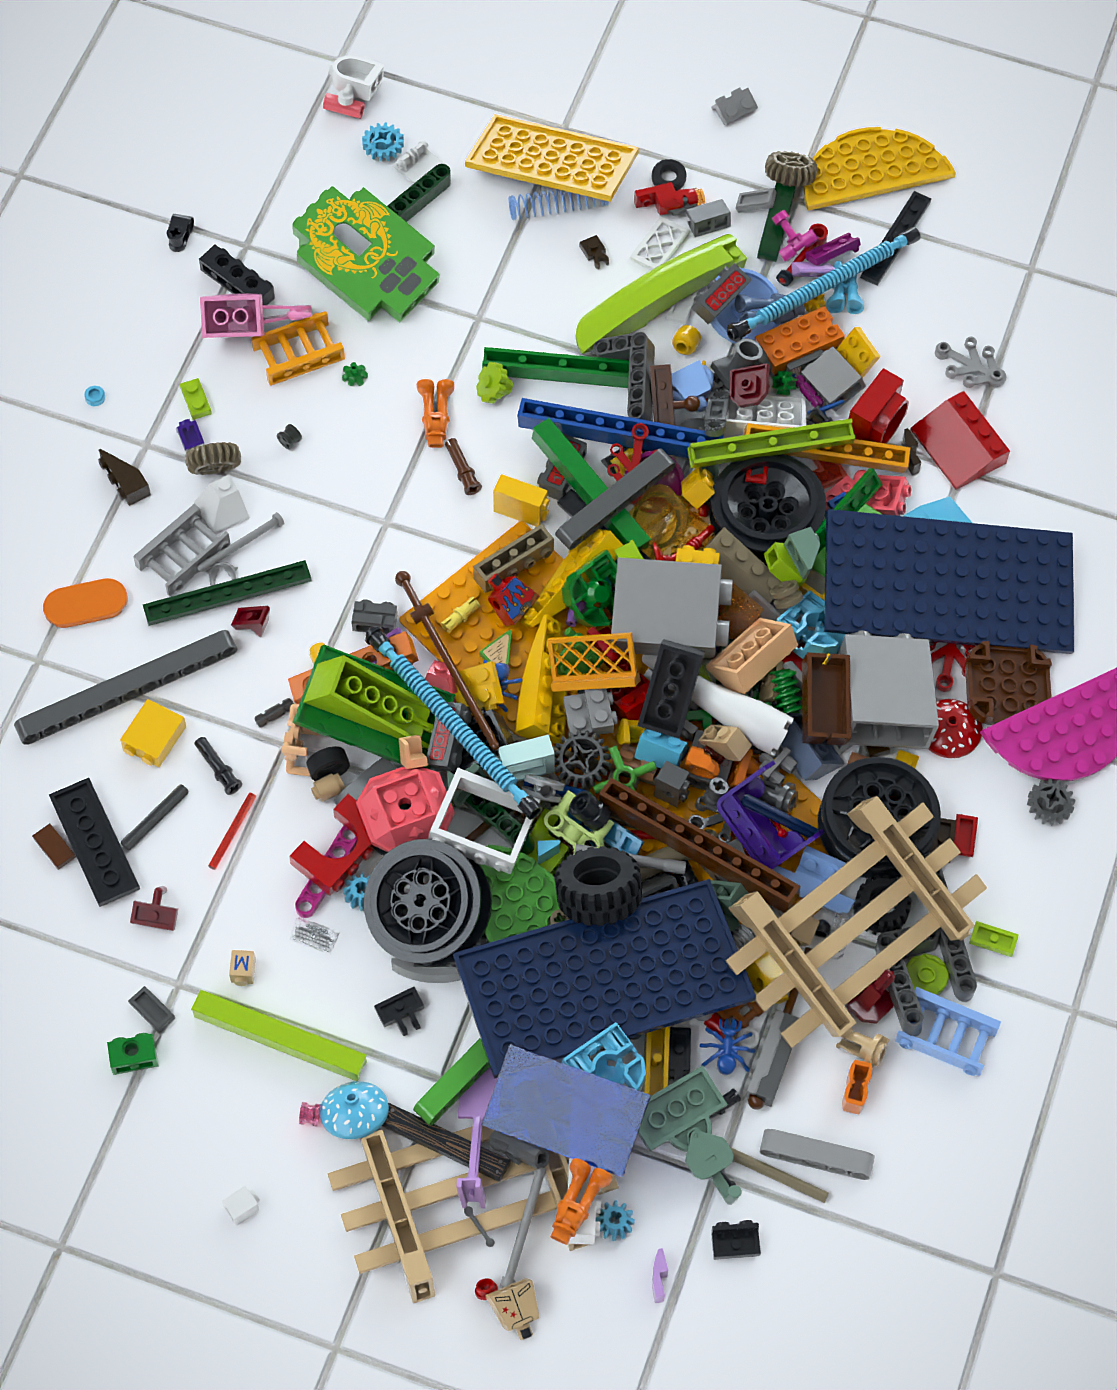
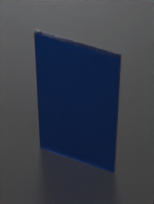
M509 1045L481 1125L566 1157L581 1159L591 1166L623 1177L651 1095Z

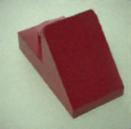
M270 607L238 608L231 626L235 630L251 629L259 637H262L269 621Z

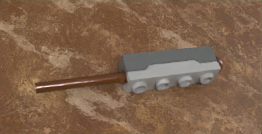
M805 947L804 954H807L812 948ZM795 987L789 992V999L786 1001L783 1011L776 1010L774 1017L769 1016L765 1027L769 1029L767 1037L762 1036L758 1049L762 1050L759 1057H754L751 1069L754 1070L752 1078L748 1076L745 1082L744 1090H747L746 1099H748L749 1106L754 1110H759L764 1105L772 1107L792 1048L780 1033L799 1019V1017L791 1015L799 994Z

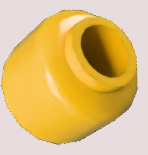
M683 325L675 333L672 345L678 353L690 355L695 352L700 344L701 334L695 327Z

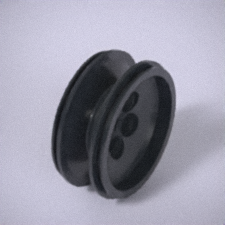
M870 757L846 765L833 776L825 789L817 820L818 831L823 829L825 832L820 836V839L829 856L847 863L875 841L870 833L861 830L847 815L848 812L862 801L873 798L867 794L868 792H873L878 796L896 822L900 821L898 815L906 816L921 803H924L934 817L909 836V839L922 856L930 852L939 831L941 810L933 787L918 770L897 759ZM889 796L897 797L898 801L891 800ZM886 855L860 877L873 880L875 875H879L880 878H883L884 875H889V879H893V877L898 878L902 875Z

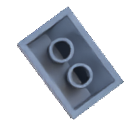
M787 713V715L794 719L787 729L788 732L781 746L783 749L787 747L791 750L789 756L797 762L796 768L801 778L805 781L818 780L845 764L833 745H826V740L822 744L802 743V714Z

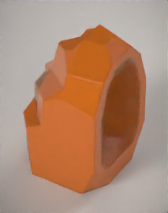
M695 746L691 747L684 769L702 778L713 779L718 777L720 773L718 762L713 760L704 749Z

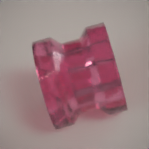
M302 1101L299 1124L310 1123L312 1126L318 1127L321 1104L309 1105L308 1102Z

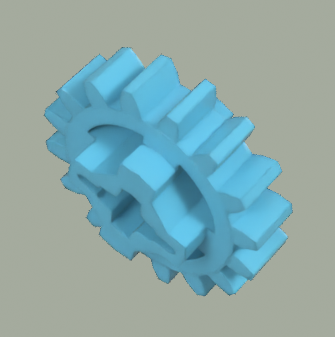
M387 122L383 126L377 123V127L374 128L371 125L370 131H364L365 136H362L363 150H366V155H371L373 160L378 157L380 162L383 158L389 161L391 156L397 158L396 153H402L404 136L400 134V128L395 129L394 124L389 127Z

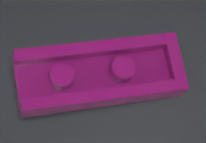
M848 232L806 252V260L818 266L851 250L856 253L861 245L860 238H853L851 233Z

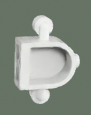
M356 56L341 57L334 64L331 63L328 74L332 76L333 87L339 91L338 102L345 106L351 105L353 97L369 101L383 82L384 64L377 63L370 58L364 59Z

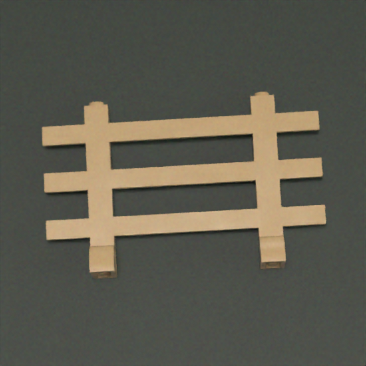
M878 796L864 800L853 808L847 815L861 830L870 833L875 841L779 918H777L758 891L744 895L729 907L733 915L744 926L751 928L756 935L725 960L733 972L738 975L767 951L783 971L781 975L756 994L755 1001L763 1012L794 987L811 1008L780 1033L791 1048L821 1024L825 1026L832 1037L841 1036L844 1038L853 1031L851 1027L856 1024V1021L844 1005L938 928L941 927L950 940L959 939L962 941L971 934L969 930L975 925L963 908L984 892L987 886L978 874H975L952 894L948 891L936 875V872L960 854L959 849L949 838L924 858L909 839V836L934 817L924 803L917 806L899 822H896ZM887 855L902 877L807 954H804L789 933ZM914 891L929 912L832 991L817 969Z
M537 1080L523 1081L518 1086H514L515 1097L520 1111L502 1116L499 1119L484 1122L481 1143L489 1141L490 1135L494 1130L514 1133L527 1128L532 1142L548 1150L550 1153L549 1163L545 1167L546 1172L544 1176L550 1191L538 1195L532 1216L534 1217L555 1209L558 1211L557 1204L563 1200L568 1191L569 1165L567 1160L569 1159L570 1139L562 1142L559 1141L552 1120L571 1114L572 1094L544 1102ZM473 1126L453 1133L471 1141ZM383 1129L375 1131L361 1138L367 1161L327 1173L333 1191L369 1179L374 1180L380 1201L340 1214L345 1231L349 1232L387 1219L394 1243L354 1255L359 1274L401 1261L410 1296L414 1304L436 1296L433 1277L424 1253L480 1235L481 1233L469 1217L418 1234L410 1211L459 1196L456 1187L457 1178H466L468 1172L404 1193L397 1170L443 1155L420 1144L390 1153ZM511 1161L501 1181L535 1171L536 1168L523 1162L517 1165ZM609 1171L613 1176L609 1186L602 1188L601 1192H598L597 1195L619 1189L613 1171ZM478 1172V1177L481 1178L483 1187L498 1183V1181ZM528 1198L475 1215L485 1232L522 1220ZM568 1244L569 1251L590 1244Z

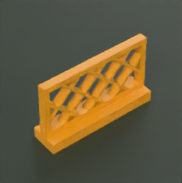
M632 632L547 639L553 679L551 683L552 692L635 687L640 682V673H637ZM627 638L628 648L623 652L615 645V642L618 639ZM597 640H603L609 645L604 653L593 646ZM576 642H583L588 647L583 655L573 648ZM554 643H561L567 648L562 656L555 651ZM611 648L621 655L616 663L605 656ZM590 649L600 657L595 664H592L584 657ZM569 651L579 658L574 666L564 659ZM622 658L630 663L631 671H623L617 666ZM602 659L612 667L609 672H602L596 667ZM581 660L591 668L586 674H582L576 669ZM560 662L570 669L567 675H558L557 666Z

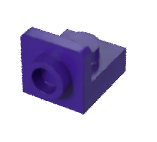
M186 419L178 423L179 426L175 430L180 437L185 451L204 444L196 420L190 421V419Z

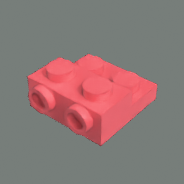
M878 475L883 485L866 504L881 514L904 515L906 512V497L909 498L912 492L907 478L903 476Z

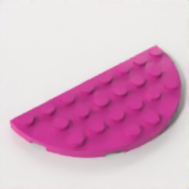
M1117 667L980 731V734L995 754L998 753L1009 762V766L1030 777L1045 781L1052 779V782H1054L1055 780L1074 781L1093 775L1117 757Z

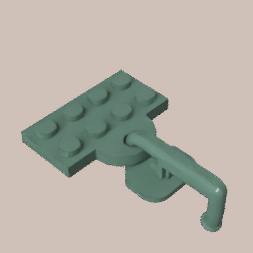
M704 1066L699 1067L625 1111L626 1116L649 1152L669 1141L675 1148L687 1152L685 1162L696 1178L701 1180L711 1178L728 1205L734 1204L741 1196V1188L737 1185L729 1187L720 1172L732 1163L734 1155L723 1137L712 1135V1123L709 1117L725 1108L728 1104Z

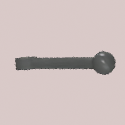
M470 1206L465 1207V1216L471 1218L485 1238L486 1245L493 1247L495 1244L494 1239L490 1238L473 1214V1208Z

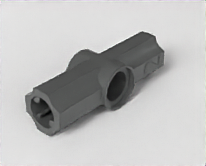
M494 1130L490 1135L489 1145L491 1148L505 1154L517 1165L523 1162L539 1169L545 1168L549 1163L550 1153L548 1150L534 1144L521 1133L515 1136L504 1130Z

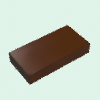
M50 823L32 835L34 841L57 870L76 858L74 852Z

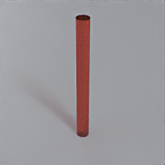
M248 793L209 862L208 867L210 869L216 870L256 798L255 794Z

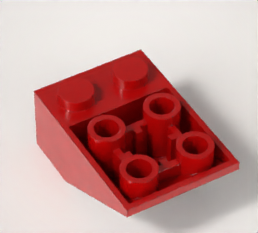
M627 662L619 666L623 671H631V666ZM640 674V682L635 687L607 688V692H612L613 705H610V708L616 712V716L620 721L622 719L639 720L650 683L642 674Z

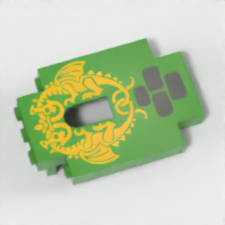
M331 186L328 190L325 189L320 194L319 199L315 203H311L307 207L306 212L301 217L298 216L292 223L293 235L299 239L297 263L368 322L382 308L400 323L439 283L440 274L426 263L435 254V245L364 187L360 191H355L350 199H348L334 186ZM340 224L351 226L368 240L371 245L358 256L334 235L336 226Z

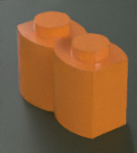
M854 1060L851 1064L846 1080L847 1086L842 1098L843 1111L858 1115L862 1112L868 1096V1085L872 1077L871 1063Z

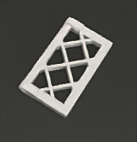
M660 216L629 256V259L652 270L670 259L690 231L688 228ZM661 225L668 228L667 230L658 231ZM672 233H680V236L674 240ZM669 234L671 240L660 242L659 235ZM656 236L658 243L647 245L652 237ZM672 245L667 253H663L662 246ZM659 247L661 254L650 256L648 249ZM642 250H646L647 257L639 256ZM662 258L658 265L651 261Z

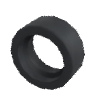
M332 746L312 754L306 761V765L312 780L317 781L331 773L333 775L336 773L339 776L343 775L348 771L350 762L345 749L339 746Z

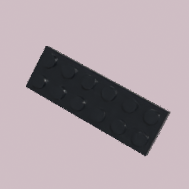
M88 777L48 794L98 906H104L140 890L136 877L90 778Z

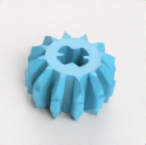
M363 872L359 878L353 874V881L346 880L345 884L347 887L343 888V894L346 895L344 897L345 902L350 903L352 909L359 906L360 911L364 909L365 893L362 890H365L370 877L369 875L365 878Z
M614 1200L612 1207L608 1202L604 1203L605 1209L601 1208L599 1216L596 1217V1222H600V1232L604 1231V1239L612 1235V1241H616L617 1235H619L624 1240L626 1237L625 1232H632L630 1225L635 1224V1219L631 1218L633 1211L626 1210V1203H623L620 1207H618L617 1200ZM615 1217V1220L618 1218L619 1224H614V1221L611 1223V1218Z

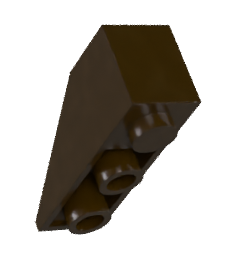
M101 448L98 449L100 456L97 459L102 470H107V477L112 485L116 484L118 488L116 491L121 500L125 499L130 506L151 495L149 484L138 468Z

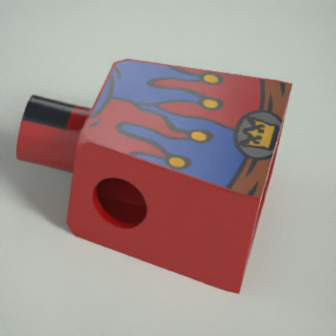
M496 573L487 581L494 589L488 596V601L505 626L515 625L540 597L515 576L506 577L502 580Z

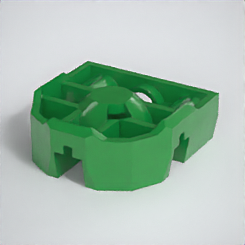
M603 550L581 566L582 568L567 576L562 587L563 603L570 610H573L574 620L585 627L612 625V619L609 620L603 609L607 608L613 616L615 591H612L610 584L603 579L608 576L611 584L615 587L617 564L609 551ZM583 572H585V574L589 578V582L585 583V581L583 580L581 576ZM582 600L586 602V607L580 611L576 603ZM596 602L601 603V606L599 608L593 605Z

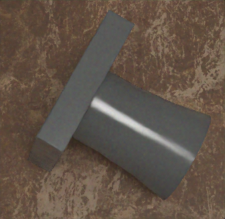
M743 338L736 342L734 354L712 362L711 369L729 392L730 370L754 366L763 354L762 347L752 339Z

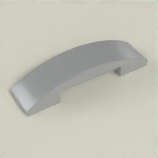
M391 958L392 970L403 977L426 983L460 981L456 967H415L414 963Z

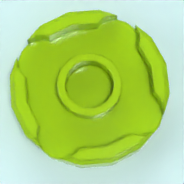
M923 954L912 957L907 963L906 967L914 990L918 987L939 995L946 988L949 972L944 961L932 954Z

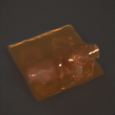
M733 583L731 605H719L718 620L730 621L729 636L735 640L754 621L761 618V613L764 609Z

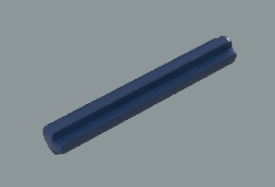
M745 794L741 800L744 807L807 838L818 832L817 828L749 794Z

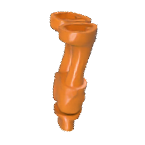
M421 379L417 381L416 388L422 396L424 403L422 422L426 433L425 439L428 440V447L442 448L444 447V440H446L447 426L450 422L447 414L448 397L454 392L455 384L450 379H442L437 382L438 412H434V382L430 379Z
M573 1158L570 1163L569 1169L573 1176L563 1200L557 1204L558 1211L555 1222L552 1225L554 1229L550 1236L552 1239L568 1245L571 1237H575L576 1231L584 1220L588 1219L589 1208L600 1189L609 1186L613 1179V1176L606 1170L595 1168L580 1203H576L575 1200L591 1172L590 1165L578 1158Z

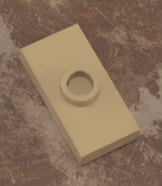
M780 661L778 665L769 672L782 670L783 662ZM769 672L760 680L758 700L761 702L777 701L774 700V697L779 695L778 692H773L772 690L778 686V684L771 683V680L776 676L769 675Z

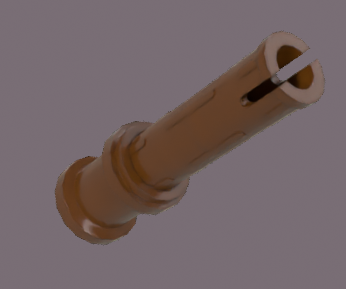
M449 439V443L445 442V447L458 471L457 478L464 486V493L466 495H474L481 490L482 485L475 477V470L469 467L457 439Z

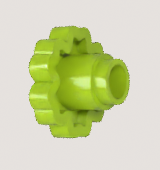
M489 362L487 367L484 366L478 375L479 382L476 385L477 396L481 397L482 402L494 404L497 399H501L502 396L511 393L513 382L508 378L507 370L503 369L502 364Z

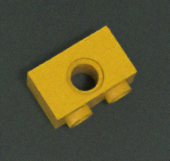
M698 467L681 481L682 496L696 509L715 493L712 479L714 477L711 472L706 468L703 470L701 467Z

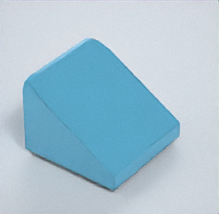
M560 840L537 841L538 864L545 862L560 852Z

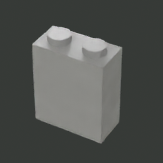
M833 346L829 350L824 351L817 360L808 364L802 371L806 381L809 382L828 405L840 400L845 401L843 404L832 408L834 412L866 387L862 377Z

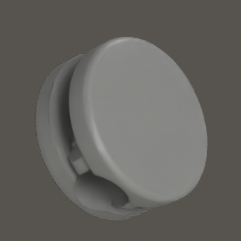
M525 775L524 781L534 784V787L522 786L521 790L540 800L555 803L561 801L562 796L556 794V790L563 791L565 787L563 783L537 775Z

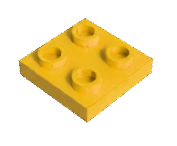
M854 327L836 349L862 379L881 357L861 327Z

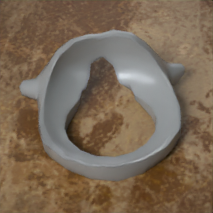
M219 562L205 572L209 574V582L212 586L215 585V578L219 572V567H224L232 580L236 579L235 571H237L238 567H234L228 562Z

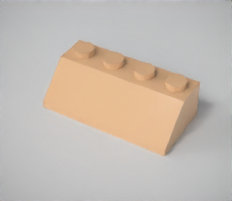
M759 618L706 665V669L727 689L745 694L798 646L792 625Z

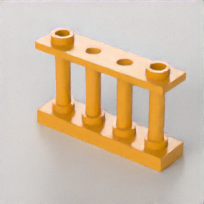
M326 311L315 313L310 317L265 332L263 336L251 337L253 351L261 349L269 365V368H266V376L270 386L345 359L342 343L333 344L325 326L329 325ZM318 329L326 347L315 351L306 333ZM299 336L307 354L300 357H295L288 342L289 339ZM277 343L281 344L288 361L280 364L276 363L269 346Z

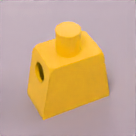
M765 952L745 968L749 980L757 992H760L783 973L769 952ZM788 995L783 996L776 1004L787 1001L789 999Z

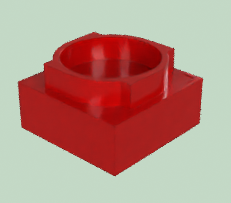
M885 368L879 372L850 410L848 419L852 418L855 439L884 444L889 442L906 416L909 401L901 395L904 379Z

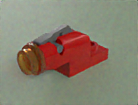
M670 182L635 190L634 204L636 208L649 207L655 204L659 215L672 214L677 216L686 212V209L705 204V195L703 189H698L697 187L675 191L673 183Z

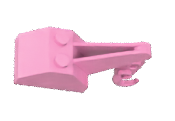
M223 294L200 297L202 338L263 336L264 324L286 319L302 320V318L312 316L311 305H262V294ZM263 309H290L287 314L263 317Z

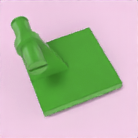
M570 627L564 633L568 637L584 636L581 633H576ZM576 642L573 646L582 655L588 649L583 642ZM565 647L559 655L562 656L567 648ZM591 649L584 656L592 664H595L600 658ZM571 651L564 657L572 666L579 660ZM602 659L596 667L599 668L604 660ZM582 660L576 666V669L582 674L588 673L591 669ZM562 662L557 666L559 675H567L570 671Z

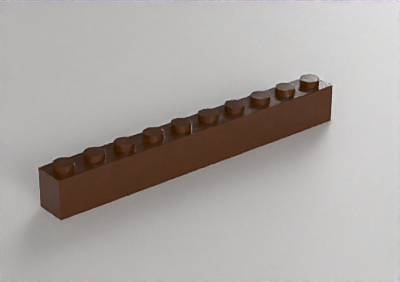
M610 778L600 791L599 801L608 806L613 815L729 882L741 883L749 893L758 891L766 903L785 913L799 899L800 885L615 779Z

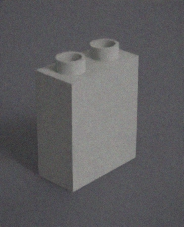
M618 558L611 634L632 632L635 654L658 655L661 642L665 639L705 651L703 659H714L716 646L728 647L730 621L718 620L719 605H731L733 580L721 579L722 565ZM627 638L618 639L615 642V645L623 652L628 648Z
M867 631L845 634L838 654L850 655L851 739L847 745L928 749L939 726L929 640L914 639L910 634L905 633L894 637L873 636Z

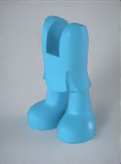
M836 261L833 267L841 266L842 261ZM857 275L833 288V295L830 296L826 303L827 310L830 313H839L844 309V294H847V312L859 314L864 310V302L857 291Z

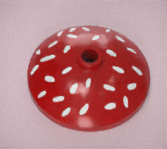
M956 699L937 700L939 726L928 750L944 758H960L970 754L980 743L982 737L980 731L983 730L982 723L971 715L965 702ZM949 720H954L956 723L951 724Z

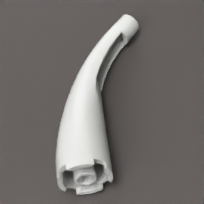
M643 654V663L653 670L657 655ZM698 675L691 701L713 716L722 725L738 727L753 746L774 756L794 718L759 700L717 685Z

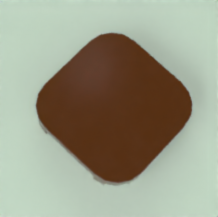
M983 641L971 650L965 662L967 705L969 712L977 721L987 725H994L1052 698L1050 680L1052 662L1050 658H1047L1044 653L1037 649L1038 646L1030 644L1029 648L1025 649L989 645V641Z

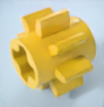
M821 294L804 303L805 310L809 313L825 306V294Z

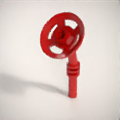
M712 525L707 526L697 537H692L685 545L692 546L695 550H698L702 546V542L715 531V528ZM652 542L655 560L676 561L677 552L671 556H668V554L663 555L659 546Z

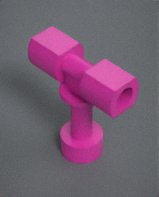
M783 210L777 213L772 220L776 226L781 225L789 237L788 245L778 251L783 260L788 262L798 255L797 251L805 246L808 248L819 239L812 229L803 235L800 233L796 234L787 221L789 215Z

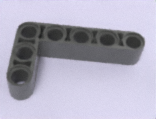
M634 332L596 341L593 351L598 357L629 360L627 415L631 418L652 421L653 402L650 366L654 365L655 346L644 332Z
M910 927L880 934L876 942V955L885 948L883 946H888ZM938 928L929 936L932 938H926L904 957L936 950L939 944L940 929ZM902 958L894 964L896 966L888 969L893 971L896 979L888 987V991L902 1031L916 1037L922 1031L924 1016L905 961Z

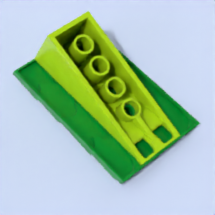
M322 645L292 723L350 746H355L386 760L401 764L399 738L419 735L421 737L422 753L427 756L436 716L395 671L330 646ZM432 686L446 702L454 701L455 694Z

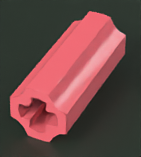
M326 93L323 109L361 119L365 103L353 100L351 105H341L338 102V95Z

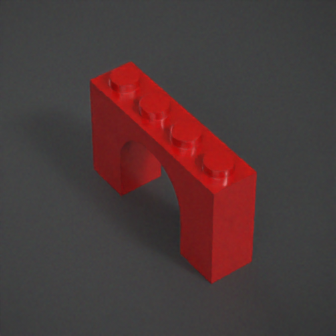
M349 794L336 805L333 813L334 818L355 835L357 844L354 850L342 858H328L319 853L306 841H303L289 855L290 864L329 896L334 891L338 892L345 884V879L349 875L353 876L358 871L359 864L363 860L367 861L374 853L373 849L376 847L370 842L356 805L357 800Z

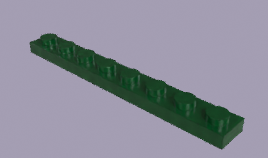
M306 560L142 605L148 626L308 583L312 579Z

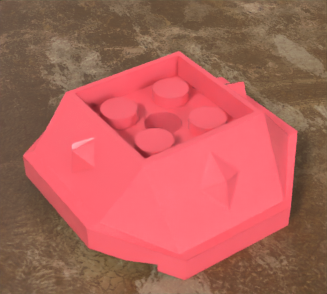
M403 766L370 778L356 801V805L371 844L389 852L405 842L428 839L447 791L440 773L424 767L406 769ZM407 803L411 805L408 810L400 809L402 804ZM451 803L440 826V829L448 831L455 815Z

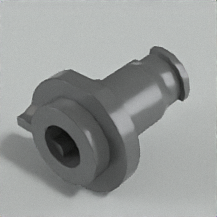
M763 781L765 791L758 798L759 800L785 813H790L793 808H796L798 791H795V784L787 782L782 787L769 781Z

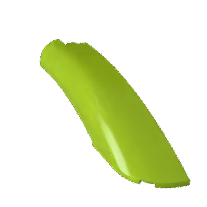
M725 234L686 251L643 274L595 306L577 324L575 340L580 352L585 354L592 351L595 342L599 339L629 334L645 327L648 322L677 302L707 286L713 279L719 276L718 274L726 266L730 268L735 263L739 268H744L747 257L736 246L737 238L731 234Z

